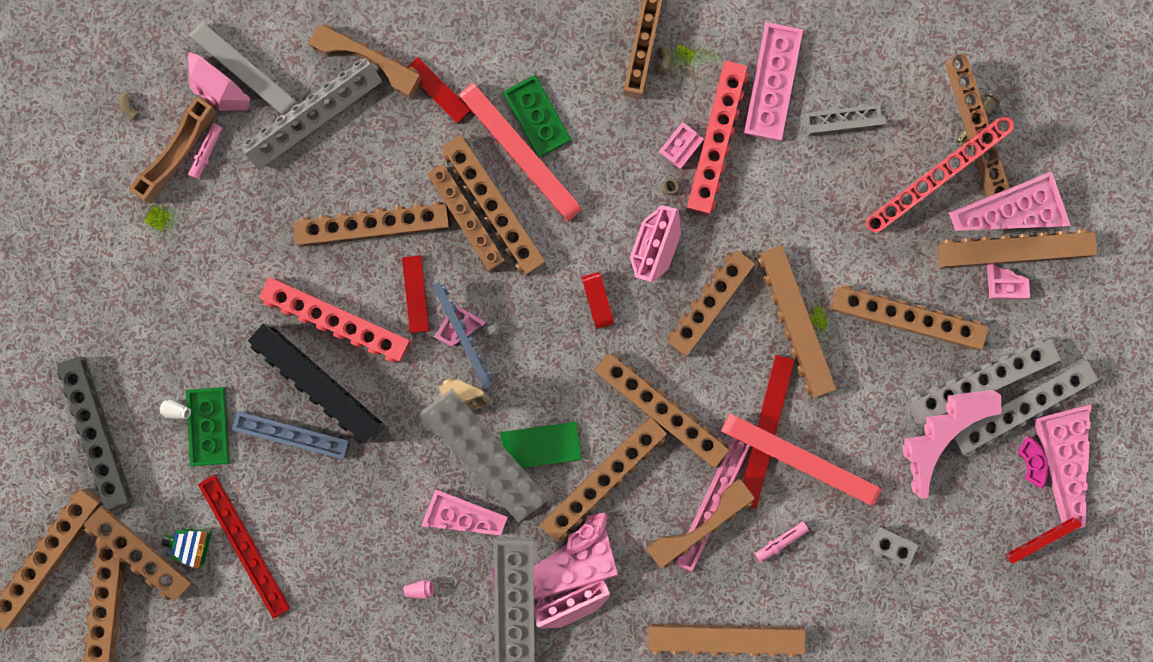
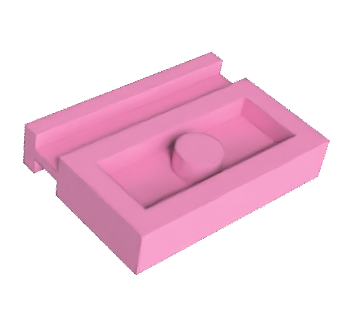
M682 122L661 148L659 154L681 169L703 142L704 138L700 137L698 133Z

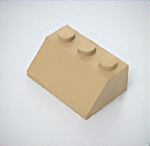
M458 379L445 380L442 382L443 385L438 386L442 396L453 389L472 411L491 404L489 398L482 390Z

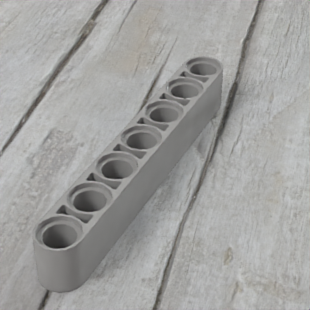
M202 21L189 34L195 42L282 115L287 114L294 105L298 104Z

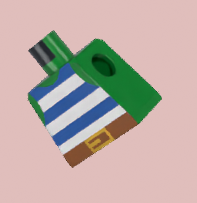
M179 529L176 530L174 536L165 535L162 546L171 548L170 558L199 569L204 567L212 530Z

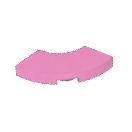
M605 512L587 515L583 526L576 532L568 534L567 552L569 555L588 548L599 538L607 522V514Z

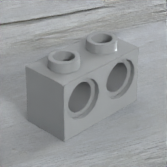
M878 527L870 545V549L874 550V555L883 559L885 556L892 558L891 563L900 567L903 564L910 566L918 548L917 544ZM887 539L888 546L885 549H881V541ZM904 547L906 551L905 555L903 557H899L898 550Z

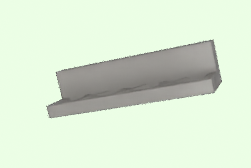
M880 104L804 114L807 137L882 128L886 125V118L881 115ZM868 110H876L877 117L866 118L864 115ZM854 112L858 116H860V118L858 120L848 121L846 119V116L849 113ZM834 114L841 119L840 122L834 123L827 121L829 116ZM809 117H818L823 122L817 125H810Z

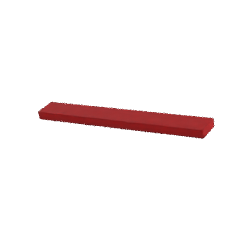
M779 355L774 357L757 427L773 435H776L794 364V359ZM751 447L743 483L755 498L751 501L753 504L750 507L757 509L770 455Z
M215 474L199 483V488L272 618L274 619L291 609L217 475Z

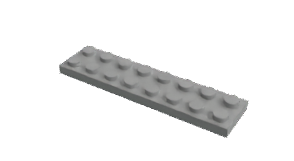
M453 389L421 411V416L518 522L549 500L546 493Z
M494 538L495 662H535L534 539Z

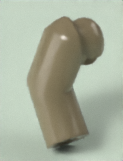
M665 45L658 49L662 58L660 64L656 66L659 74L667 73L673 63L668 47Z
M127 91L121 93L118 97L121 111L132 120H135L139 116V112L130 106V101H132L131 93Z

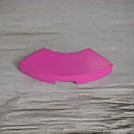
M1028 435L1017 453L1024 458L1027 464L1025 479L1043 489L1048 477V461L1041 446Z

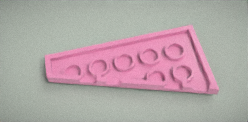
M1052 172L1045 173L949 213L955 231L1071 226Z
M1092 404L1033 419L1040 446L1048 461V475L1061 522L1063 523L1075 517L1082 524L1079 528L1086 525L1087 503L1085 502V494L1088 485L1086 483V474L1089 465L1090 442L1088 441V434L1091 425L1089 414Z
M606 526L599 538L588 548L569 555L566 544L534 566V601L619 576Z

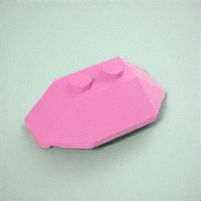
M193 52L188 54L189 85L193 93L200 95L210 106H214L219 111H247L249 109L250 97L244 94L235 83L201 56Z
M663 205L658 207V210L642 222L630 256L635 277L652 283L669 269L681 236L679 210Z
M603 580L542 598L534 606V618L539 629L562 628L598 611L611 595Z

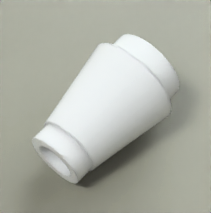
M165 400L160 406V413L165 418L188 419L191 415V409L173 400Z

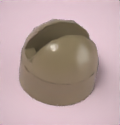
M667 179L662 185V191L666 195H673L678 190V184L673 179Z

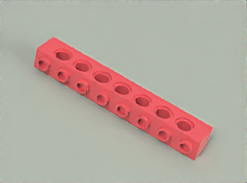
M725 61L723 64L686 209L688 211L708 216L710 211L714 212L717 201L713 199L715 193H719L721 182H718L719 176L724 174L726 164L723 163L724 156L728 157L730 146L727 145L729 138L732 139L735 127H732L733 121L738 119L740 109H737L738 102H742L744 91L741 90L742 85L747 83L749 73L746 72L747 66L729 61ZM734 81L736 82L737 87L731 88L728 86L727 82ZM730 99L732 106H725L723 100ZM725 117L728 120V124H720L718 118ZM720 135L723 138V142L717 143L713 137ZM709 154H717L719 160L711 161ZM707 171L712 172L714 179H706L704 173ZM700 190H707L709 197L702 198L699 193Z
M270 277L259 297L264 300L263 304L273 309L275 306L282 308L281 312L286 315H298V320L309 324L311 321L317 324L315 328L324 332L329 329L334 332L333 336L339 339L349 338L351 339V344L360 348L364 345L369 348L368 352L377 356L379 353L386 355V360L395 364L396 361L402 362L411 343L406 338ZM282 293L287 295L284 303L279 301V296ZM299 301L304 302V308L301 311H298L296 308ZM316 309L322 311V315L318 319H315L313 315ZM337 316L339 318V324L333 327L331 325V319ZM355 324L357 330L354 334L350 335L348 327ZM368 332H372L374 340L368 343L365 336ZM385 340H390L392 343L389 350L383 349V342Z

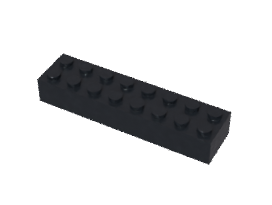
M263 323L248 340L251 344L250 348L255 353H261L266 357L265 361L270 366L279 368L281 376L295 382L294 387L302 393L306 392L310 396L308 399L315 405H321L324 408L323 412L328 417L336 418L339 421L338 425L343 430L352 432L354 434L352 436L353 439L359 444L371 443L386 426L272 325Z

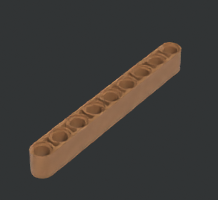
M957 54L946 61L945 67L968 139L970 140L986 128L989 122L969 60L965 55ZM954 60L959 61V69L954 66ZM961 78H963L966 82L965 87L961 86L960 84ZM967 96L972 100L971 105L966 103ZM973 115L978 119L976 124L972 121ZM985 133L983 135V142L989 144L991 136ZM996 144L987 150L989 154L988 161L985 160L984 153L975 159L987 197L996 194L997 187L1001 191L1009 188ZM971 146V149H972V152H973V155H974L975 149H974L973 146ZM991 169L995 172V177L993 179L990 177L989 174Z

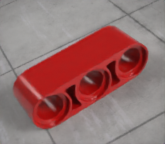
M600 272L581 276L596 330L614 325Z

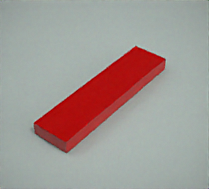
M419 57L407 67V69L412 67L419 71V75L422 78L419 86L457 124L471 112Z
M422 256L402 257L410 333L430 331Z
M1072 517L1006 554V557L1011 564H1014L1081 527L1082 524L1077 518Z

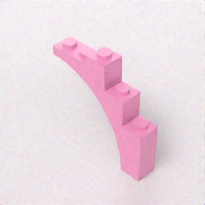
M994 390L948 395V402L946 403L948 414L926 417L924 430L927 436L904 438L903 455L912 462L911 471L914 481H912L911 487L913 492L921 499L929 498V486L933 469L948 443L960 431L972 423L989 416L1002 414L1001 394Z

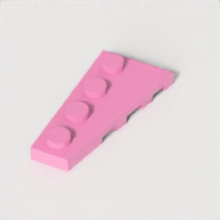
M436 489L422 526L501 535L508 516Z

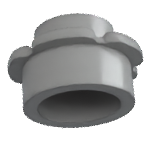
M492 322L482 328L484 331L483 335H488L489 338H492L499 334L498 330L501 327L496 322Z

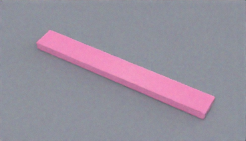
M732 437L727 448L729 451L723 457L689 532L700 527L714 513L721 500L723 490L734 482L750 448L749 445ZM711 531L705 535L706 539L698 545L694 543L690 546V551L684 556L678 555L674 564L693 572Z

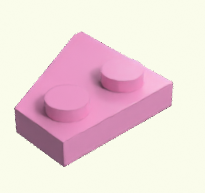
M988 263L989 299L1028 300L1030 298L1029 279L1016 275L1008 269L1004 270L997 267L994 263Z
M456 305L458 312L455 314L458 320L462 318L467 328L464 330L466 336L485 325V321ZM446 316L434 337L452 347L460 340Z

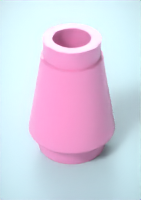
M425 579L404 586V595L410 598L428 599L434 595L433 583Z

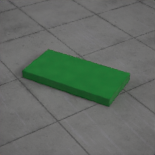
M536 74L502 92L538 158L572 141Z
M226 387L186 390L187 408L191 409V415L187 419L190 466L230 464Z
M576 422L500 432L501 444L522 468L581 460Z

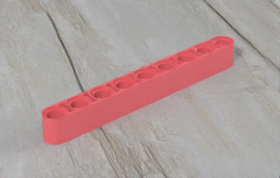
M471 83L458 94L460 99L465 101L466 106L474 115H477L478 120L487 130H490L491 135L499 144H502L504 150L511 158L515 159L517 165L523 172L528 174L529 179L536 187L540 188L539 190L552 202V205L564 216L567 222L582 211L576 200L474 83Z
M1001 117L993 121L871 214L866 220L867 228L872 232L883 230L1007 136L1014 128L1013 121L1008 117ZM1001 121L1007 123V129L1004 132L998 128ZM985 133L991 136L989 144H985L982 141V136ZM969 145L975 149V153L971 157L966 154V148ZM952 158H957L959 161V165L955 169L950 166ZM936 170H941L943 173V178L939 181L935 180L933 176ZM921 182L927 184V190L924 193H920L917 188ZM905 194L911 196V202L908 205L902 203V196ZM889 206H893L896 209V213L892 217H888L886 214V209ZM873 218L880 220V226L876 229L870 226V221Z
M732 414L728 415L721 429V432L873 507L882 491L880 487Z

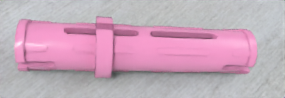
M214 123L211 124L198 155L194 156L195 161L188 175L200 180V176L205 166L209 164V157L224 128Z
M802 521L774 541L770 540L768 545L754 554L762 564L765 560L774 554L778 555L780 550L808 533L809 529Z

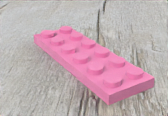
M765 23L745 123V135L781 142L803 29Z

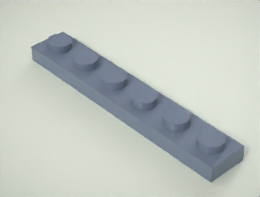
M440 282L433 284L432 287L483 388L491 387L490 381L493 379L488 370H483L481 364L484 361L479 353L475 354L472 348L475 346V343L471 336H466L464 332L467 329L462 318L458 320L455 314L458 312L457 307L453 301L449 302L447 298L449 292L445 284L441 285Z
M240 411L236 413L232 430L340 459H345L350 440Z

